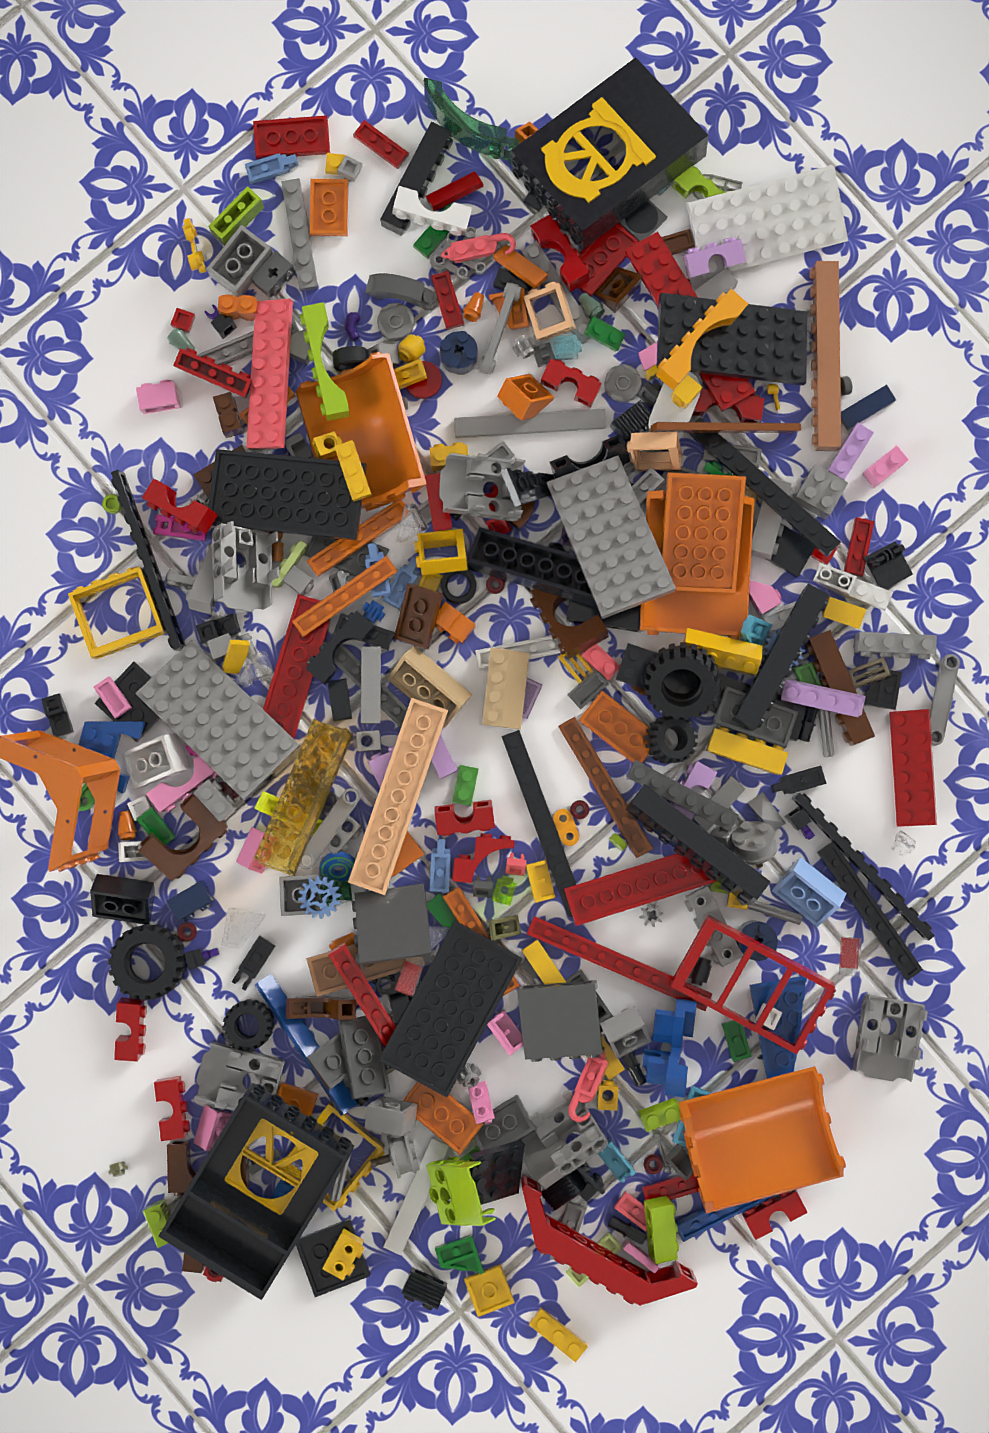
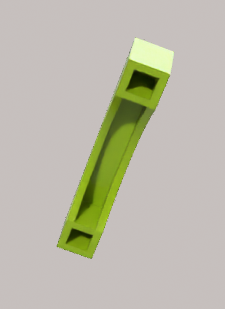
M322 302L302 306V314H299L301 326L305 325L306 332H303L305 343L310 345V350H307L309 361H313L315 366L311 369L313 378L318 379L319 385L316 386L317 396L322 397L323 404H320L322 416L326 415L327 421L350 417L346 394L331 380L321 358L323 339L329 328L325 304Z

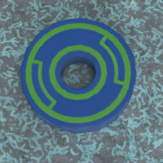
M345 852L327 854L319 863L321 878L323 879L326 876L328 883L334 880L333 885L348 884L355 858ZM340 866L343 869L335 870L334 867Z

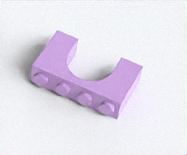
M440 735L431 761L439 778L443 779L458 770ZM395 745L388 748L389 752L384 755L380 752L371 756V761L368 762L380 788Z

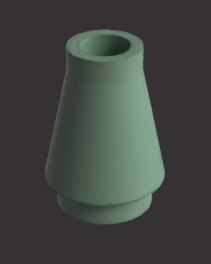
M583 293L579 297L578 301L581 303L589 319L593 316L597 318L602 317L605 312L603 304L587 293Z
M175 328L167 337L170 341L169 344L177 349L186 350L187 347L192 350L196 349L183 330Z

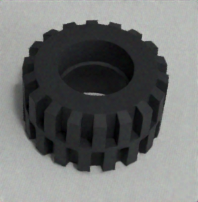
M669 715L668 717H659L655 719L656 721L649 724L651 727L646 729L648 735L645 736L644 740H647L648 744H645V747L650 749L648 753L649 755H654V760H660V763L663 764L679 763L689 759L690 754H694L695 750L693 747H697L698 743L695 742V739H698V734H694L696 728L695 726L691 727L692 722L690 720L685 721L684 718L673 720V716ZM669 728L676 733L678 743L674 750L667 747L664 739L665 733Z
M246 999L245 1001L238 1002L227 1011L226 1017L223 1019L224 1025L222 1030H225L224 1037L229 1039L228 1043L230 1045L233 1044L236 1049L241 1048L242 1051H252L261 1047L269 1040L275 1023H273L274 1016H271L270 1008L267 1009L265 1007L266 1004L263 1002L259 1003V1000ZM243 1014H251L257 1018L259 1031L255 1035L247 1036L240 1031L238 1020Z

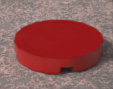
M422 361L427 379L409 385L406 388L412 396L418 399H428L436 395L440 390L442 377L436 365L428 361Z

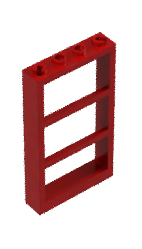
M707 915L671 980V987L795 1054H798L799 1050L805 1048L808 1034L814 1032L817 1026L816 1020L819 1016L822 1017L824 1015L827 1001L829 999L832 1000L835 995L833 993L836 992L833 981L710 915ZM715 929L748 946L717 1002L684 985ZM754 950L787 967L756 1023L723 1006ZM796 972L825 989L794 1043L762 1026L792 973Z

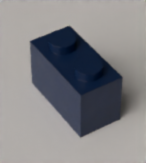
M204 880L170 898L167 900V903L178 921L184 919L186 922L195 917L194 913L201 910L203 912L212 906L211 902L215 901Z

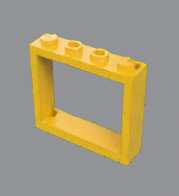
M130 567L126 569L127 572L111 574L106 580L98 579L92 581L91 585L76 587L77 589L68 593L92 659L97 660L167 634L161 623V615L156 609L155 598L149 590L148 579L141 567ZM140 578L156 626L97 647L80 600Z
M330 1101L316 1119L317 1123L323 1125L333 1112L376 1147L343 1188L338 1202L330 1200V1194L327 1193L322 1202L335 1211L338 1207L341 1209L348 1200L346 1196L350 1191L354 1193L360 1185L358 1181L361 1177L364 1176L366 1178L373 1168L371 1167L370 1160L385 1154L383 1151L385 1145L347 1113L341 1116ZM296 1145L288 1155L298 1151ZM292 1163L282 1168L298 1179L301 1177L302 1171Z

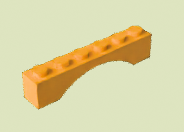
M730 289L727 294L723 292L716 300L718 304L715 307L711 305L705 312V319L702 320L700 318L693 326L695 330L692 333L688 331L681 339L682 345L680 347L676 345L669 353L671 357L668 360L664 358L658 365L660 370L656 376L672 390L681 383L691 370V356L696 341L703 334L714 328L731 325L749 304L734 290Z

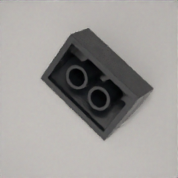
M103 874L96 875L90 889L92 917L144 925L150 924L155 898L154 882Z

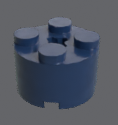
M466 331L452 332L441 341L440 357L443 367L448 372L457 375L467 374L474 369L478 360V347L475 339Z
M751 920L740 926L738 931L753 939L756 936L760 938L758 942L775 951L777 950V935L770 925L761 921ZM735 940L742 954H744L748 946ZM754 950L750 959L762 961L768 959V957Z

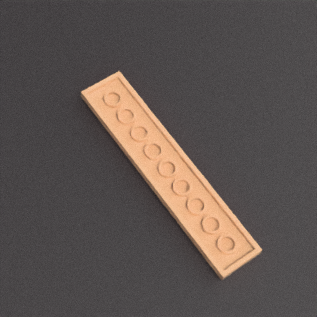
M411 698L348 883L383 895L386 894L448 710Z

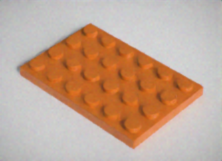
M667 472L661 555L677 591L736 593L746 483L745 476Z

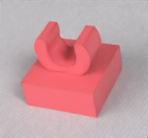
M511 853L510 857H507L505 874L524 876L526 868L524 854H521L520 859L513 858L514 853Z

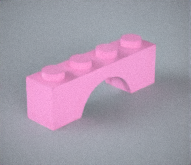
M197 756L193 759L194 773L186 784L172 787L161 782L146 793V795L159 813H169L176 808L175 804L180 800L183 802L191 795L192 791L196 788L198 789L206 780H209L211 777L215 779L219 775Z

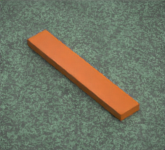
M402 499L393 502L359 525L357 540L338 539L306 560L307 564L317 577L321 576L411 515L410 510Z
M386 555L292 620V622L304 637L398 571Z
M459 886L443 896L459 923L491 940ZM514 976L503 996L520 986Z

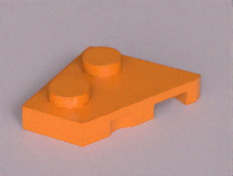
M524 288L521 290L518 301H514L506 323L510 330L530 327L528 310L523 297L526 295ZM503 292L489 295V299L493 302L499 314L505 300Z

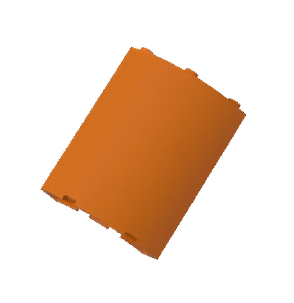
M375 352L355 368L343 370L341 374L330 377L345 392L350 417L327 421L326 415L322 416L320 404H323L322 397L317 396L316 386L319 385L318 381H305L300 384L295 392L310 445L313 438L335 431L337 437L340 436L342 443L354 441L360 462L367 464L366 479L372 495L363 498L361 510L366 508L367 512L405 498V493L409 491L415 493L427 485L389 353ZM324 443L326 448H333L330 443ZM311 445V449H312V452H313V456H314V458L317 459V456H316V454H315V452H314V449H313V447H312V445ZM337 455L334 456V457H331V458L326 459V460H337V461H339Z
M647 491L646 521L661 553L666 491ZM744 496L736 593L676 590L670 594L641 604V631H647V635H659V632L685 634L687 628L739 640V636H742L740 631L743 627V622L748 617L754 498Z
M815 1066L678 1102L680 1119L682 1123L684 1122L685 1127L683 1131L694 1177H699L697 1178L700 1187L698 1190L706 1214L844 1177L846 1163L843 1156H840L829 1125L832 1123L831 1117L825 1108L822 1087L825 1084L824 1078L821 1073L818 1074Z

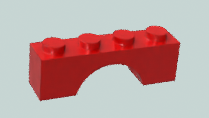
M547 215L530 225L531 235L535 241L537 240L542 249H555L564 256L565 261L559 269L560 279L569 292L589 282L590 269L585 262L582 263L578 250L571 247L569 237L561 232V227L556 219L553 220L550 215Z
M704 387L701 389L700 396L692 413L693 416L703 417L709 408L717 405L709 390L704 389ZM753 394L730 408L736 412L740 423H760L765 398H760L759 395Z
M153 478L142 496L148 502L147 506L155 511L160 509V513L169 519L171 516L175 517L174 521L182 526L185 523L188 524L187 528L197 534L199 531L207 534L218 514L195 500L185 507H177V493L169 486Z

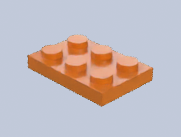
M311 179L310 236L348 237V179Z

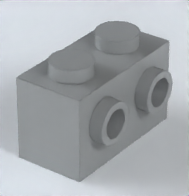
M213 779L206 780L194 792V795L219 822L225 821L238 809L235 804L236 801L231 795L224 793L223 787L218 781H213Z

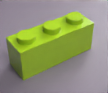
M247 186L208 226L212 235L225 246L241 225L246 227L264 209L263 202Z
M667 1196L644 1200L649 1257L655 1264L678 1260L677 1251H679V1244L676 1239L678 1227L674 1218L676 1214L675 1204Z

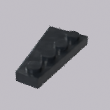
M511 468L501 470L510 493V499L515 507L551 496L547 482L555 479L553 474L540 472L534 474L533 471L522 472L518 469L512 471Z

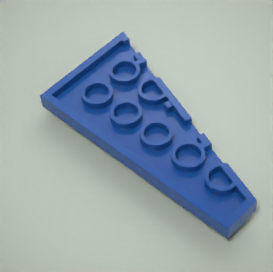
M798 976L788 980L773 1007L782 1012L775 1029L771 1030L764 1025L762 1026L794 1043L800 1033L807 978ZM780 980L749 985L755 1019L762 1004H767ZM758 1034L766 1079L794 1072L797 1055Z

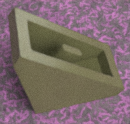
M518 915L488 919L491 940L521 934Z

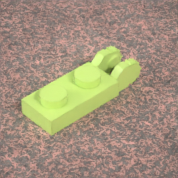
M300 540L298 543H294L290 549L291 554L288 559L285 558L281 562L279 578L272 580L274 588H281L284 584V577L293 565L297 566L305 554L308 545Z

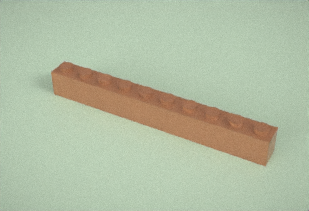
M816 261L814 266L810 268V279H813V286L810 287V298H813V304L810 306V316H813V323L810 326V333L813 334L810 351L813 353L814 359L811 360V371H814V378L811 379V390H814V397L811 399V408H814V415H812L811 425L814 427L812 445H815V451H838L841 448L839 261Z

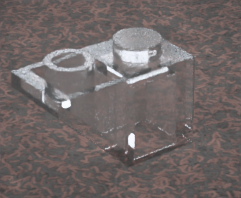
M264 650L246 657L236 678V685L247 688L254 685V681L260 680L263 682L272 678L271 675L274 674V669L268 652Z

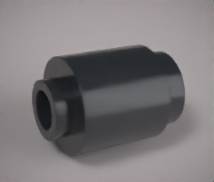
M699 957L688 977L692 979L691 983L702 986L703 983L707 984L712 968L710 965L711 960Z

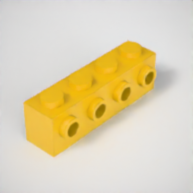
M724 727L712 730L706 752L778 776L782 775L789 754L784 751L785 748L778 745H773V747L767 746L766 742L760 739H755V741L747 739L748 736L742 733L731 734L729 733L730 730Z

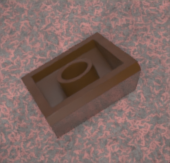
M617 267L594 295L616 313L640 287L642 276L641 274Z

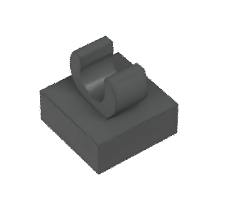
M550 342L534 348L535 353L533 355L538 367L547 365L550 359L556 360Z
M647 382L643 385L637 396L651 408L655 405L659 395L658 391L662 387L657 382L653 385Z
M342 570L335 572L329 577L333 592L347 583L346 578L351 576L350 573L344 574Z
M477 875L476 881L474 880L473 897L492 898L493 882H491L490 876L487 877V881H480V875Z

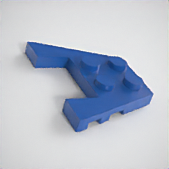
M85 721L78 745L115 759L121 734L140 739L145 722ZM120 773L118 792L125 793L130 776Z

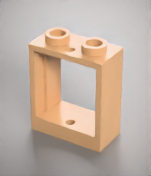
M548 283L545 285L546 288L530 290L528 295L523 296L536 338L540 342L576 329L563 286L560 283ZM557 292L565 321L541 330L532 301Z
M677 431L631 433V440L627 442V451L631 453L630 461L631 464H634L636 471H648L650 468L655 471L681 470L682 450ZM664 449H668V450H669V452H643V453H641V450H664Z

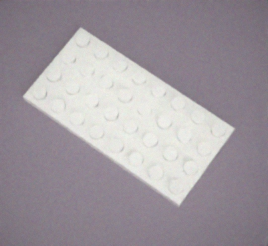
M834 164L687 203L695 246L699 250L706 249L705 245L717 242V245L723 244V239L735 236V240L741 239L746 262L728 267L731 272L848 241ZM713 255L709 259L708 267L710 272L702 274V279L713 277L726 268L723 267L722 259L719 256Z

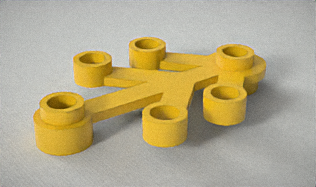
M190 218L183 219V231L186 240L191 243L192 254L187 255L191 270L199 269L200 273L207 272L203 253L198 251L195 236H197L195 226L192 225Z

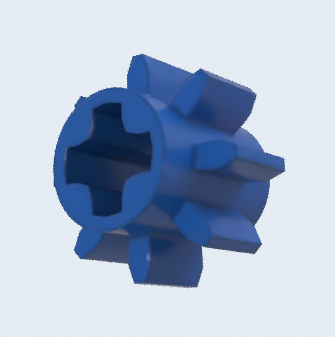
M374 600L370 604L365 602L361 609L364 612L363 616L373 624H375L376 620L381 622L386 615L382 612L384 607Z

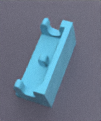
M608 1138L607 1147L599 1152L598 1155L618 1181L623 1183L626 1177L629 1175L633 1176L636 1172L611 1138Z

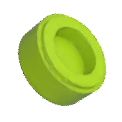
M109 494L104 497L102 506L106 512L116 514L122 509L117 495Z
M616 833L609 837L610 842L623 852L627 848V843Z

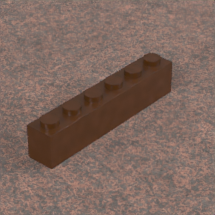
M831 630L809 638L805 648L807 653L812 655L814 660L812 664L816 673L819 672L821 686L857 694ZM864 708L862 715L859 717L836 712L835 720L839 726L841 725L844 731L842 733L843 739L846 743H849V746L875 737Z

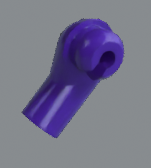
M350 312L346 316L344 328L352 341L360 337L355 329L356 322L360 320V315L357 312Z

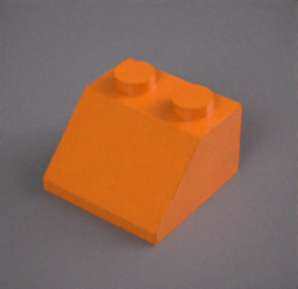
M531 374L506 378L497 395L503 405L508 407L520 420L534 418L555 398Z

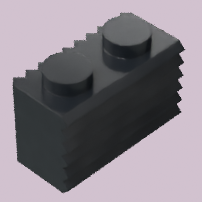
M639 400L612 421L610 428L616 435L620 434L626 443L631 440V433H639L641 430L645 432L649 429L648 421L651 412Z
M574 1170L545 1189L543 1187L541 1196L556 1211L581 1194L587 1183Z
M412 1267L401 1294H404V1298L408 1301L414 1302L417 1300L421 1302L422 1306L428 1310H433V1308L438 1310L448 1283Z

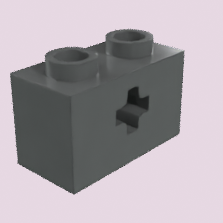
M275 250L251 277L253 285L271 299L273 295L276 296L281 291V286L286 281L289 282L293 278L295 270L293 265Z

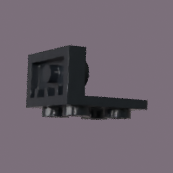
M587 1162L575 1169L587 1183L583 1192L579 1194L586 1202L598 1191L602 1195L605 1193L603 1179L598 1173L591 1172Z

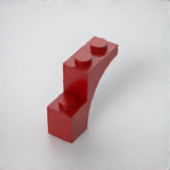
M481 833L480 837H476L474 859H470L471 855L459 854V858L454 859L452 881L472 883L474 872L479 863L494 851L514 848L515 840H511V836L500 835V838L496 839L492 838V834Z

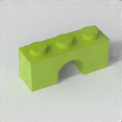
M691 166L678 176L672 185V188L685 199L693 192H700L705 198L726 193L723 190H719L711 179L705 178L695 166Z

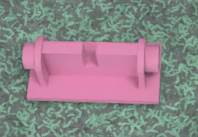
M484 1080L476 1086L468 1088L476 1124L483 1122L491 1124L492 1119L495 1118L487 1084Z

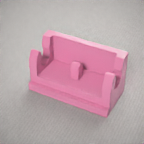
M504 1009L489 1020L487 1026L509 1056L523 1046L521 1032Z

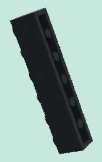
M431 121L380 218L382 227L400 236L409 229L410 219H399L392 214L398 187L401 186L417 191L419 201L421 198H425L429 182L432 183L434 181L435 171L444 161V153L446 150H450L453 144L450 130Z

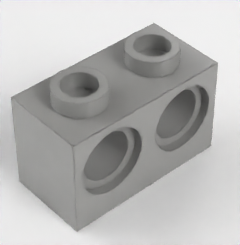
M349 815L345 822L350 821L353 824V830L349 833L345 832L342 825L335 835L340 838V845L334 847L330 842L327 847L333 854L345 852L349 847L347 843L352 838L355 840L362 833L360 830L362 825L351 815Z

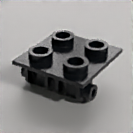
M895 541L864 557L879 587L887 589L913 575L903 556L905 551L903 544L899 545Z

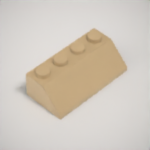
M415 645L401 657L387 678L410 699L414 698L448 710L443 725L444 728H446L473 695Z
M500 648L490 649L482 725L521 730L530 653Z

